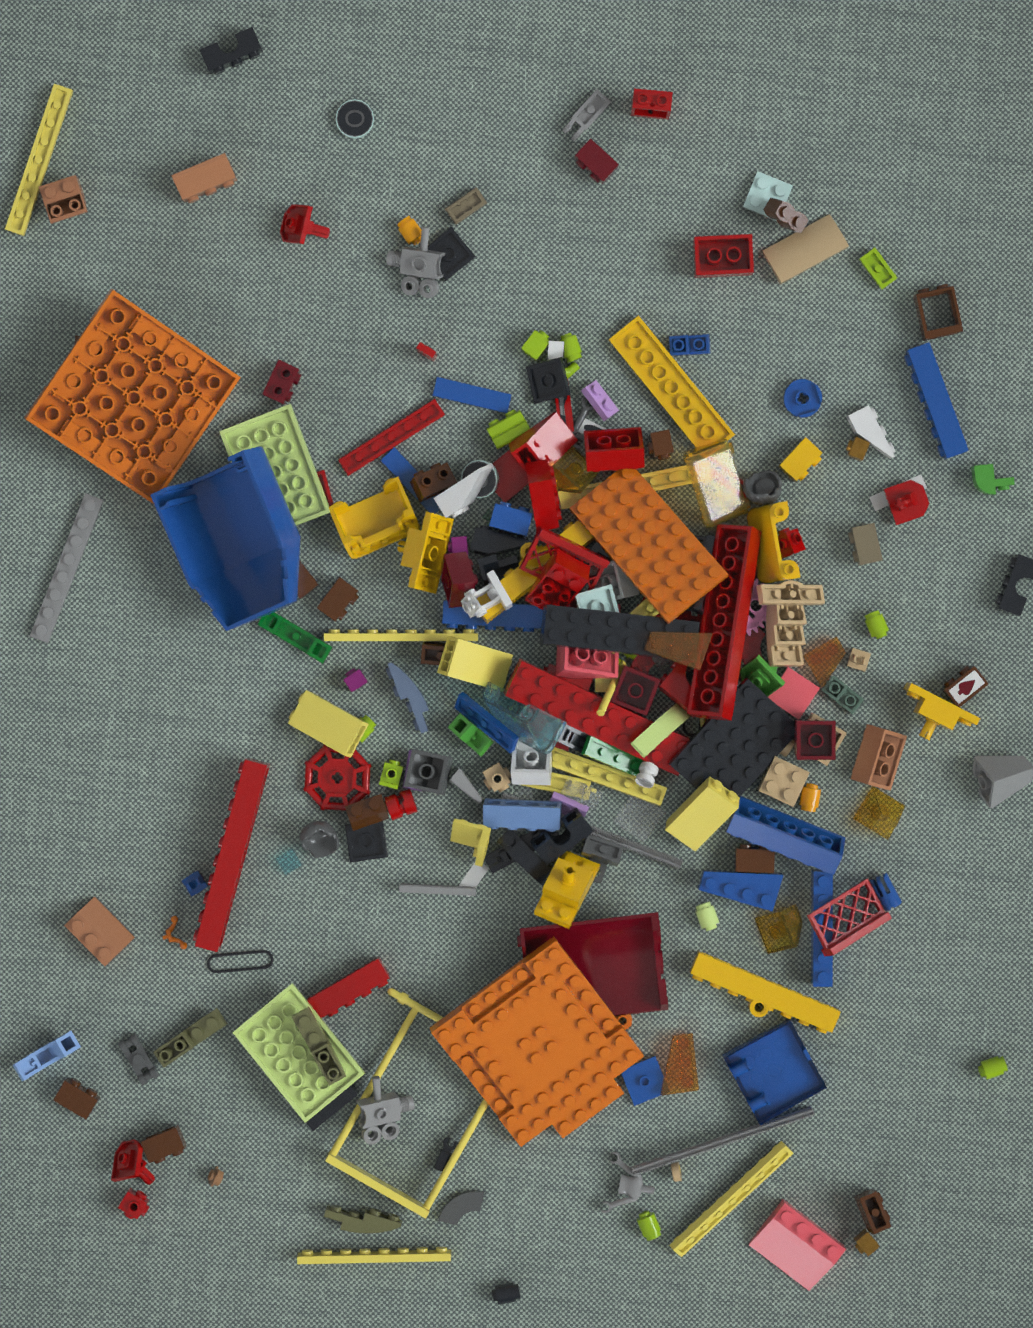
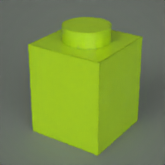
M534 330L521 350L537 362L549 345V336L542 330L539 332Z

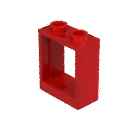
M634 88L631 116L669 120L673 92Z

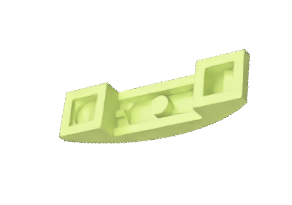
M675 704L640 734L631 745L645 758L665 738L687 721L691 715Z

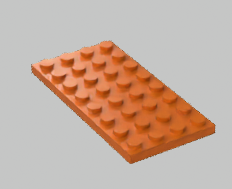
M636 469L617 470L570 507L572 514L668 624L728 577V573Z

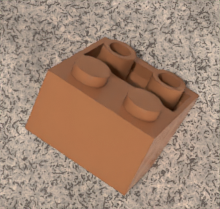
M76 175L39 186L51 224L88 212L85 196L79 178Z

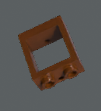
M948 284L936 286L937 290L929 291V288L918 290V294L913 296L923 341L963 332L954 286L948 287ZM947 294L954 325L928 331L921 299Z

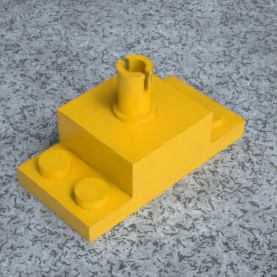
M426 512L422 522V529L409 528L406 541H399L398 545L404 546V548L397 546L398 552L403 553L400 565L412 568L408 587L434 594L437 593L443 558L447 551L454 519Z
M906 683L903 688L908 691L906 693L907 696L919 700L913 712L925 717L926 722L919 736L929 741L936 726L940 725L946 729L953 730L957 721L966 726H971L972 724L977 725L981 719L913 683Z
M566 851L561 858L558 857L543 886L542 896L534 910V915L569 929L600 869V864L569 851Z

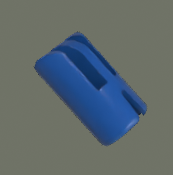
M884 873L883 877H876V880H870L885 911L891 910L892 907L895 908L902 903L887 873Z

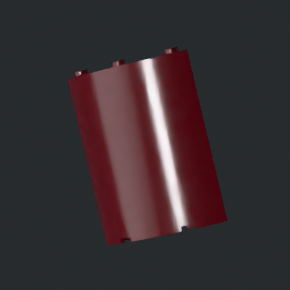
M658 912L572 922L569 929L558 924L520 928V935H517L518 947H522L523 958L554 936L615 1016L668 1010L665 978L661 979V974H664Z

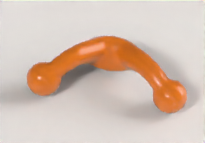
M172 916L171 922L173 923L165 930L166 935L162 936L163 940L168 939L169 943H179L181 949H186V942L171 936L178 922V917Z

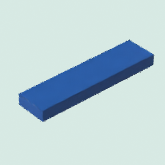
M440 377L436 379L433 392L434 397L502 413H508L512 396L511 394Z
M394 447L381 461L396 477H399L401 483L418 500L410 484L414 477L413 475L417 471ZM436 496L421 502L428 512L434 514L440 511L439 506L434 500Z
M461 692L458 695L454 708L509 753L513 752L519 737L467 694Z

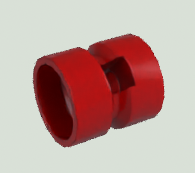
M410 788L401 791L398 796L392 794L384 797L392 821L403 817L404 813L410 815L418 812Z

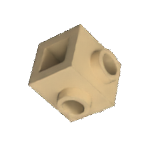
M500 762L482 772L486 778L483 781L488 790L493 789L494 792L498 790L501 793L509 788L508 784L511 782L509 779L511 774L507 767L503 768ZM496 775L501 777L499 782L494 780Z

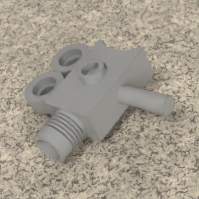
M422 227L420 249L405 247L402 248V252L388 251L387 265L400 267V274L408 275L401 282V289L406 295H415L420 292L423 297L432 298L439 293L440 287L435 279L443 277L440 263L445 253L428 250L429 227ZM418 277L426 279L421 282ZM408 283L412 284V289L408 288ZM426 286L430 287V292L426 291Z
M379 1076L372 1077L374 1096L356 1100L361 1110L360 1119L358 1120V1124L363 1128L361 1137L370 1145L376 1144L381 1139V1136L386 1140L395 1139L400 1131L395 1121L401 1120V1113L414 1110L415 1108L411 1095L399 1097L395 1092L381 1094Z

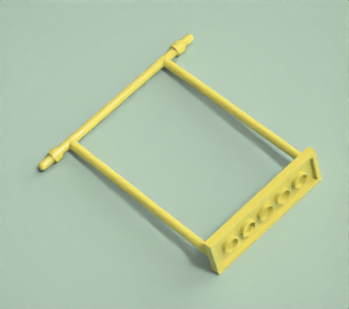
M389 988L387 993L397 999L398 1003L411 1007V1010L373 1077H382L418 1012L435 1022L443 1018L409 998L408 994L400 993L393 988ZM372 1079L360 1099L371 1096L373 1092ZM484 1099L482 1100L424 1204L337 1155L361 1113L358 1104L331 1151L326 1156L325 1161L426 1219L432 1204L485 1113L488 1103Z

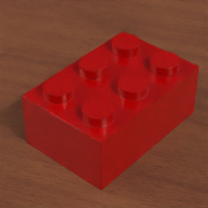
M752 234L694 237L695 278L753 275Z
M641 427L584 431L587 472L645 468Z
M548 459L525 463L536 530L538 526L548 530L559 528L558 520H562L553 466H549Z

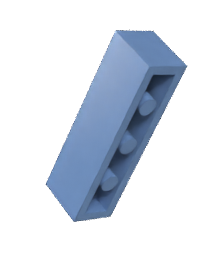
M485 798L483 804V825L491 829H498L499 827L507 828L508 830L526 828L528 831L545 829L548 832L560 830L562 802Z

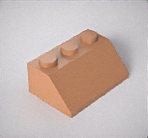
M225 153L171 175L184 203L187 201L188 203L196 202L199 200V196L204 194L206 196L212 195L217 192L216 189L224 187V189L229 188L237 181Z
M867 724L852 770L851 779L891 791L907 736Z
M96 897L90 900L64 925L104 966L108 965L135 938Z

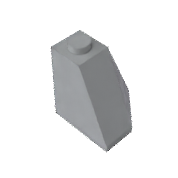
M1025 756L974 757L973 775L974 778L978 777L981 787L978 789L980 797L990 809L1032 782L1033 764Z

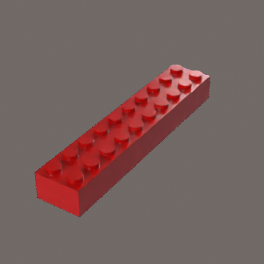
M717 524L712 556L728 573V577L709 591L705 598L687 714L697 718L732 721L762 531L752 526Z
M519 659L503 692L505 696L679 776V773L668 763L691 738L673 731L643 758L631 743L655 721L611 701L605 714L599 716L597 710L603 699L602 696L523 659Z
M247 758L240 763L238 773L241 774L240 779L235 781L233 792H236L235 798L230 800L228 810L231 813L229 817L225 818L223 829L226 830L225 835L220 837L218 848H221V850L214 858L213 866L216 867L215 872L210 874L208 885H211L210 891L205 893L203 904H206L205 909L200 911L198 922L201 923L200 928L195 930L193 941H196L195 947L218 952L221 949L270 768L269 763Z

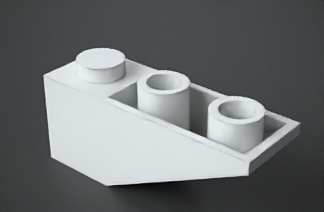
M868 405L846 417L855 435L870 442L869 445L889 459L895 457L893 454L895 452L894 446L891 442H887L885 438L887 433L882 425L879 426L876 420L878 415L874 408L870 409Z

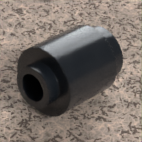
M513 1282L496 1285L495 1290H492L493 1301H497L498 1305L516 1302L517 1299H521L518 1284H513Z

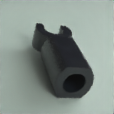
M450 1137L444 1139V1148L441 1149L434 1168L441 1172L459 1143L455 1141L452 1147L449 1146Z

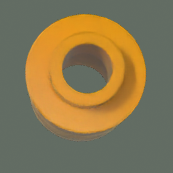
M407 216L397 224L399 232L409 245L413 243L415 246L421 242L422 230L414 219Z
M807 783L806 786H803L800 798L801 810L816 812L821 795V789L818 788V785Z

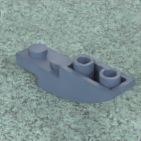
M392 662L388 663L389 668H386L389 679L393 678L395 686L392 687L396 697H400V700L409 699L406 704L409 712L414 713L415 719L412 721L416 731L420 730L421 733L429 731L423 716V712L428 711L429 708L421 691L401 668Z

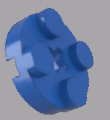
M806 379L796 380L784 392V406L792 416L799 418L810 417L820 408L822 402L821 390L812 381ZM800 393L808 396L805 404H802L801 401L798 402L797 398L800 397Z

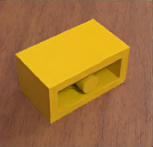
M805 437L778 467L794 482L798 479L802 481L809 474L806 470L811 465L815 467L822 460L820 457L822 452Z

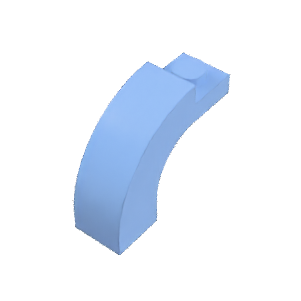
M69 1031L13 1064V1067L21 1081H24L52 1063L71 1054L81 1046L72 1031Z

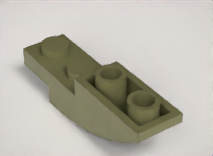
M307 1007L292 1015L294 1023L308 1045L311 1055L329 1086L346 1077V1073L319 1021L317 1022L311 1009Z
M216 1008L153 1051L161 1065L166 1067L228 1023Z
M331 1205V1207H326L324 1214L326 1218L342 1222L340 1230L354 1233H382L400 1228L402 1224V1219H399L398 1215L391 1213L384 1215L375 1208L366 1209L364 1216H360V1212L354 1210L347 1212L343 1211L340 1206Z

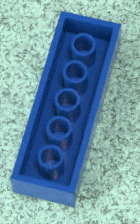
M740 796L738 809L729 817L726 830L733 837H740L751 844L760 845L771 852H778L789 859L798 860L804 865L813 866L824 873H831L833 875L843 857L846 838Z

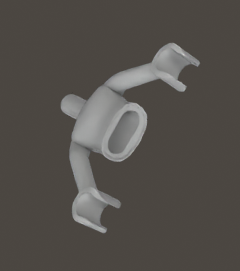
M618 1152L611 1153L617 1155V1161H609L612 1164H618L628 1174L632 1175H621L618 1194H624L629 1197L613 1202H602L609 1206L608 1210H601L603 1213L610 1212L614 1207L637 1201L642 1192L653 1195L655 1192V1187L643 1185L640 1173L637 1176H633L631 1168L621 1160V1155Z

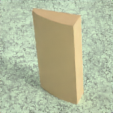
M829 214L805 227L802 233L796 232L764 249L762 252L781 285L847 249L849 245Z

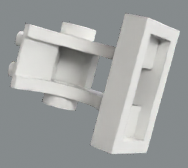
M494 570L487 573L489 581L487 586L478 591L471 589L464 594L465 597L461 603L464 611L468 613L470 618L484 616L488 609L499 603L503 605L505 611L512 607L513 603ZM487 593L491 601L480 605L477 598Z

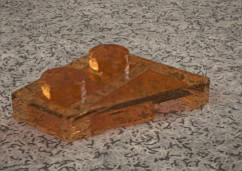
M836 636L803 655L820 687L826 684L846 652Z

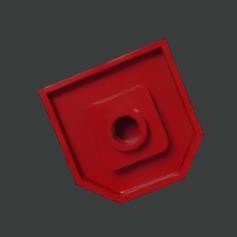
M292 204L284 213L280 234L283 242L304 245L306 235L327 239L330 234V228L314 224L313 221H310L312 206Z
M913 480L883 489L895 525L924 516L930 504L924 486Z
M138 1140L124 1141L116 1150L111 1181L117 1182L140 1177L147 1185L154 1182V1175L145 1167L147 1162L142 1159L143 1147Z

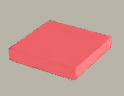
M787 667L781 676L786 683L769 695L768 698L778 707L799 720L820 687Z

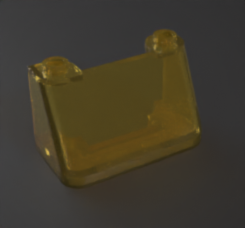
M723 439L681 452L684 462L688 467L687 471L690 475L699 511L702 514L700 517L705 528L713 527L748 513V509L751 506L748 498H744L732 457V454L735 453L732 442L728 443L727 439Z

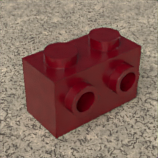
M591 138L575 155L576 165L582 170H588L591 173L589 175L590 178L596 183L600 181L604 184L619 167V164Z
M278 359L262 394L280 404L285 405L286 402L289 403L294 394L292 388L294 384L298 385L302 377L299 374L301 370Z

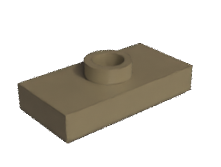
M475 187L445 208L454 224L457 225L485 206L487 201L478 188Z

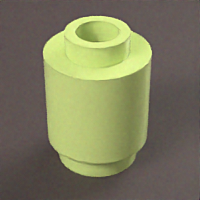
M710 901L695 906L697 909L695 912L701 929L705 928L706 931L717 928L716 924L719 923V919Z

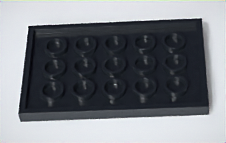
M745 678L737 687L732 721L708 719L668 764L696 789L710 776L714 780L720 781L724 787L734 791L740 797L769 766L774 757H777L795 737V721L748 678Z

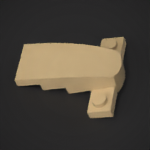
M793 580L758 585L759 605H767L766 643L769 666L800 667L804 665L801 646L806 645L803 625H806L807 621L803 605L825 604L823 585H803Z

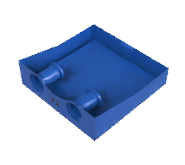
M790 1019L722 1054L760 1125L827 1088Z

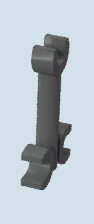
M586 397L582 400V409L574 422V432H572L577 439L581 438L582 440H584V436L581 434L577 435L588 412L594 409L593 406L587 407L585 405ZM576 442L573 445L576 449L581 448V446L577 445Z

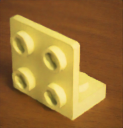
M454 819L450 841L474 847L473 857H476L475 865L482 867L489 845L491 828L482 824H473L464 819Z

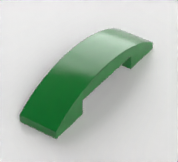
M275 612L262 617L257 624L322 664L333 648Z

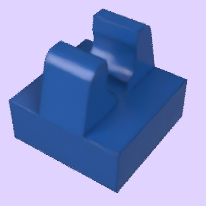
M199 870L182 880L191 897L208 887Z

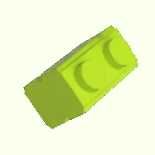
M514 409L505 414V419L501 421L495 419L488 424L489 428L486 430L497 450L530 429L520 410L516 412Z

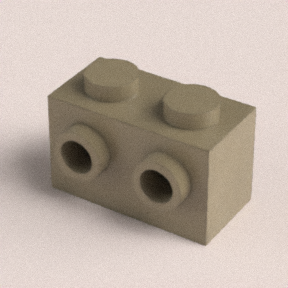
M875 523L850 528L848 539L850 544L853 543L855 551H852L854 563L857 562L858 566L882 561Z

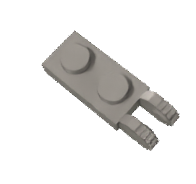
M596 89L571 117L570 122L562 131L566 134L575 123L578 124L580 128L571 138L575 142L611 104V101Z

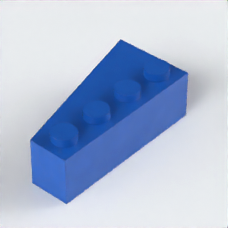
M703 870L698 890L773 912L783 874Z

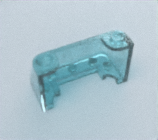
M488 682L483 692V699L491 715L519 737L518 740L542 754L552 752L567 722L533 705H527L521 709L520 702L504 695L505 689Z

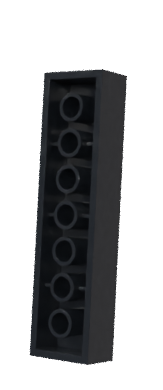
M547 604L543 606L539 644L682 661H696L700 622L674 619L668 624L661 617Z

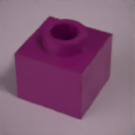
M467 536L451 537V541L448 542V552L458 553L467 551L468 555Z
M355 668L345 674L346 678L343 679L351 692L369 682L361 669L356 671Z

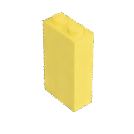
M448 636L437 673L503 691L513 655Z
M306 690L300 695L298 699L299 704L291 712L288 724L340 754L351 758L369 724L315 693Z
M709 776L667 819L665 831L696 851L738 809L740 797L734 791L724 787L720 781L714 780Z

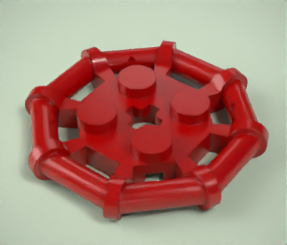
M323 744L324 746L308 761L305 760V783L303 790L320 806L322 811H346L345 806L359 802L367 794H370V768L372 766L355 749L352 757L361 766L355 769L348 761L350 757L345 756L344 759L332 758L331 752H339ZM323 756H327L328 761L321 767L316 765ZM313 770L318 771V783L312 784ZM363 771L362 786L356 784L357 773ZM336 772L343 776V780H339V783H335V780L332 779ZM320 787L325 792L326 797L323 799L314 790L315 788ZM354 788L359 792L348 801L346 795ZM330 797H342L343 803L329 802Z

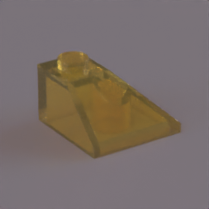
M573 446L553 465L557 491L581 494L599 473L587 472L586 459Z
M872 786L853 819L888 840L900 820L905 805Z
M796 904L782 907L754 918L768 954L798 946L803 921Z

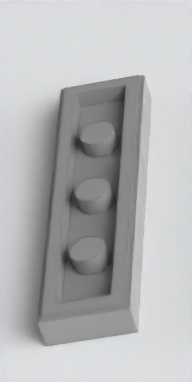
M401 883L399 885V892L476 896V888L471 886Z

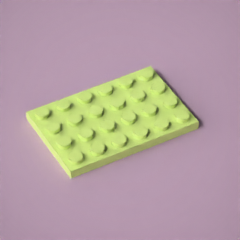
M291 404L219 431L229 457L242 450L263 447L296 526L330 513L328 501Z
M293 983L233 1032L305 1123L365 1074L364 1070ZM307 1007L311 1009L317 1022L319 1021L346 1073V1077L330 1086L292 1019V1015Z

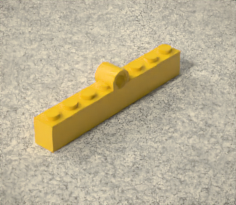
M579 521L567 524L563 528L564 531L560 534V536L584 547L595 540ZM532 542L525 543L521 547L519 567ZM536 545L537 553L548 550L547 545L544 547L543 545L539 547ZM549 553L539 556L541 566L545 565L549 560ZM537 559L529 560L526 567L529 569L539 567ZM519 567L515 570H508L500 581L512 603H515L528 593L537 577L519 569ZM487 593L477 598L480 605L491 601ZM499 603L488 609L487 613L481 618L488 624L505 609Z
M699 950L689 971L690 974H693L692 978L703 982L704 979L709 981L710 986L720 989L724 987L728 989L727 993L736 997L739 994L745 996V1000L749 1002V1010L755 1017H763L768 1011L773 1012L776 1009L781 1011L780 1015L791 1019L793 1016L799 1019L798 1022L805 1026L812 1024L817 1026V1031L826 1034L827 1031L833 1032L841 1013L837 1008ZM757 1003L763 1004L760 1010H755L754 1007Z

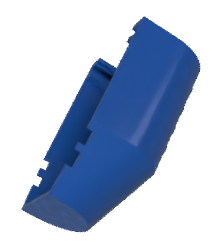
M262 446L242 450L228 457L227 459L232 461L231 463L206 475L182 484L165 487L151 494V498L188 585L192 590H197L201 595V601L203 603L206 602L213 610L211 613L226 631L297 602L301 536Z

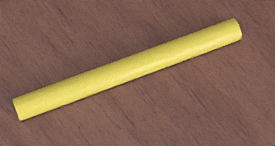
M623 660L619 664L618 678L611 679L597 710L599 716L605 714L626 665V662Z

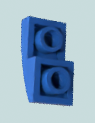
M709 334L669 336L671 356L711 354Z

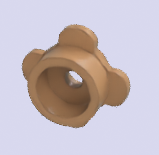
M218 1166L209 1172L207 1180H209L208 1183L211 1187L214 1185L219 1186L223 1179L224 1172L218 1169Z

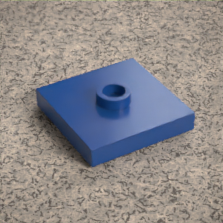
M656 1056L637 1062L621 1073L634 1106L670 1092Z

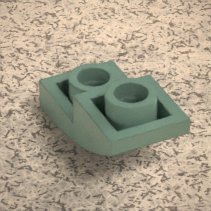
M834 675L822 689L825 694L852 715L865 701Z

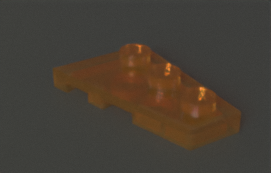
M651 632L645 651L700 670L713 633Z
M691 1032L672 1035L660 1093L662 1096L699 1090L693 1033Z

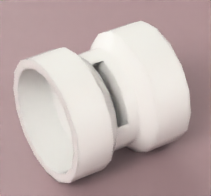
M642 762L639 767L640 773L636 775L635 782L641 787L652 788L655 782L654 777L657 776L659 768L651 762Z

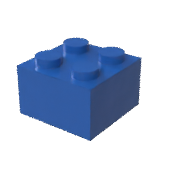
M500 501L499 504L495 503L489 527L527 537L533 513H529L530 509L519 506L518 509L511 508L510 503Z

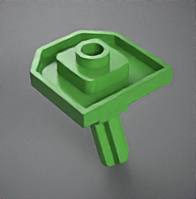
M760 655L740 669L741 681L748 678L767 697L786 683L776 673L778 667H770L768 661L766 662Z

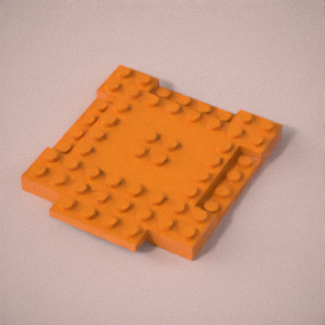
M554 936L430 1027L432 1035L463 1071L520 1147L551 1125L562 1138L569 1135L624 1094V1091L614 1078L644 1057L640 1048Z

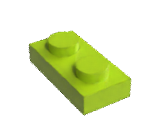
M875 247L859 259L881 290L897 279L895 273Z

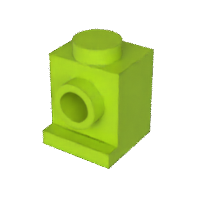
M392 759L389 762L385 761L379 785L398 789L404 766L400 765V761ZM390 770L395 772L394 777L388 776Z

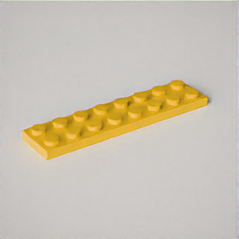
M639 315L609 339V342L704 459L735 435Z

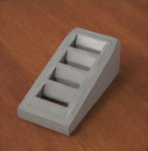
M459 768L450 781L478 804L481 803L482 797L462 769Z

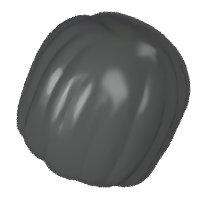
M770 470L752 473L750 478L744 479L743 491L752 503L765 506L772 504L780 497L782 480L776 472Z
M326 821L311 822L300 832L299 839L301 845L314 858L333 854L339 847L338 836L334 828Z

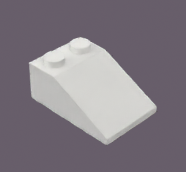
M492 463L477 469L434 498L445 518L451 515L455 518L470 509L468 506L475 501L494 467Z

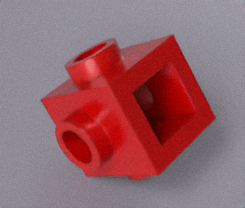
M788 527L778 531L782 559L806 550L798 528L790 531Z
M130 1188L118 1208L124 1211L123 1214L126 1217L138 1219L140 1215L144 1217L150 1207L147 1205L149 1199L144 1192L140 1190L136 1192Z

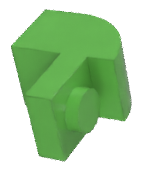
M993 464L971 467L974 486L985 495H996V487H998V491L1009 490V486L1015 485L1014 477L995 479Z
M461 713L447 727L481 757L494 743L482 730Z

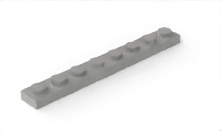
M85 493L30 637L49 643L104 500Z

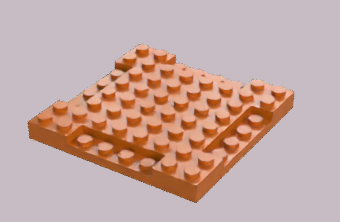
M110 289L90 319V323L24 418L154 504L151 494L169 485L241 377L128 299Z

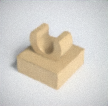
M852 648L846 666L866 672L871 653Z

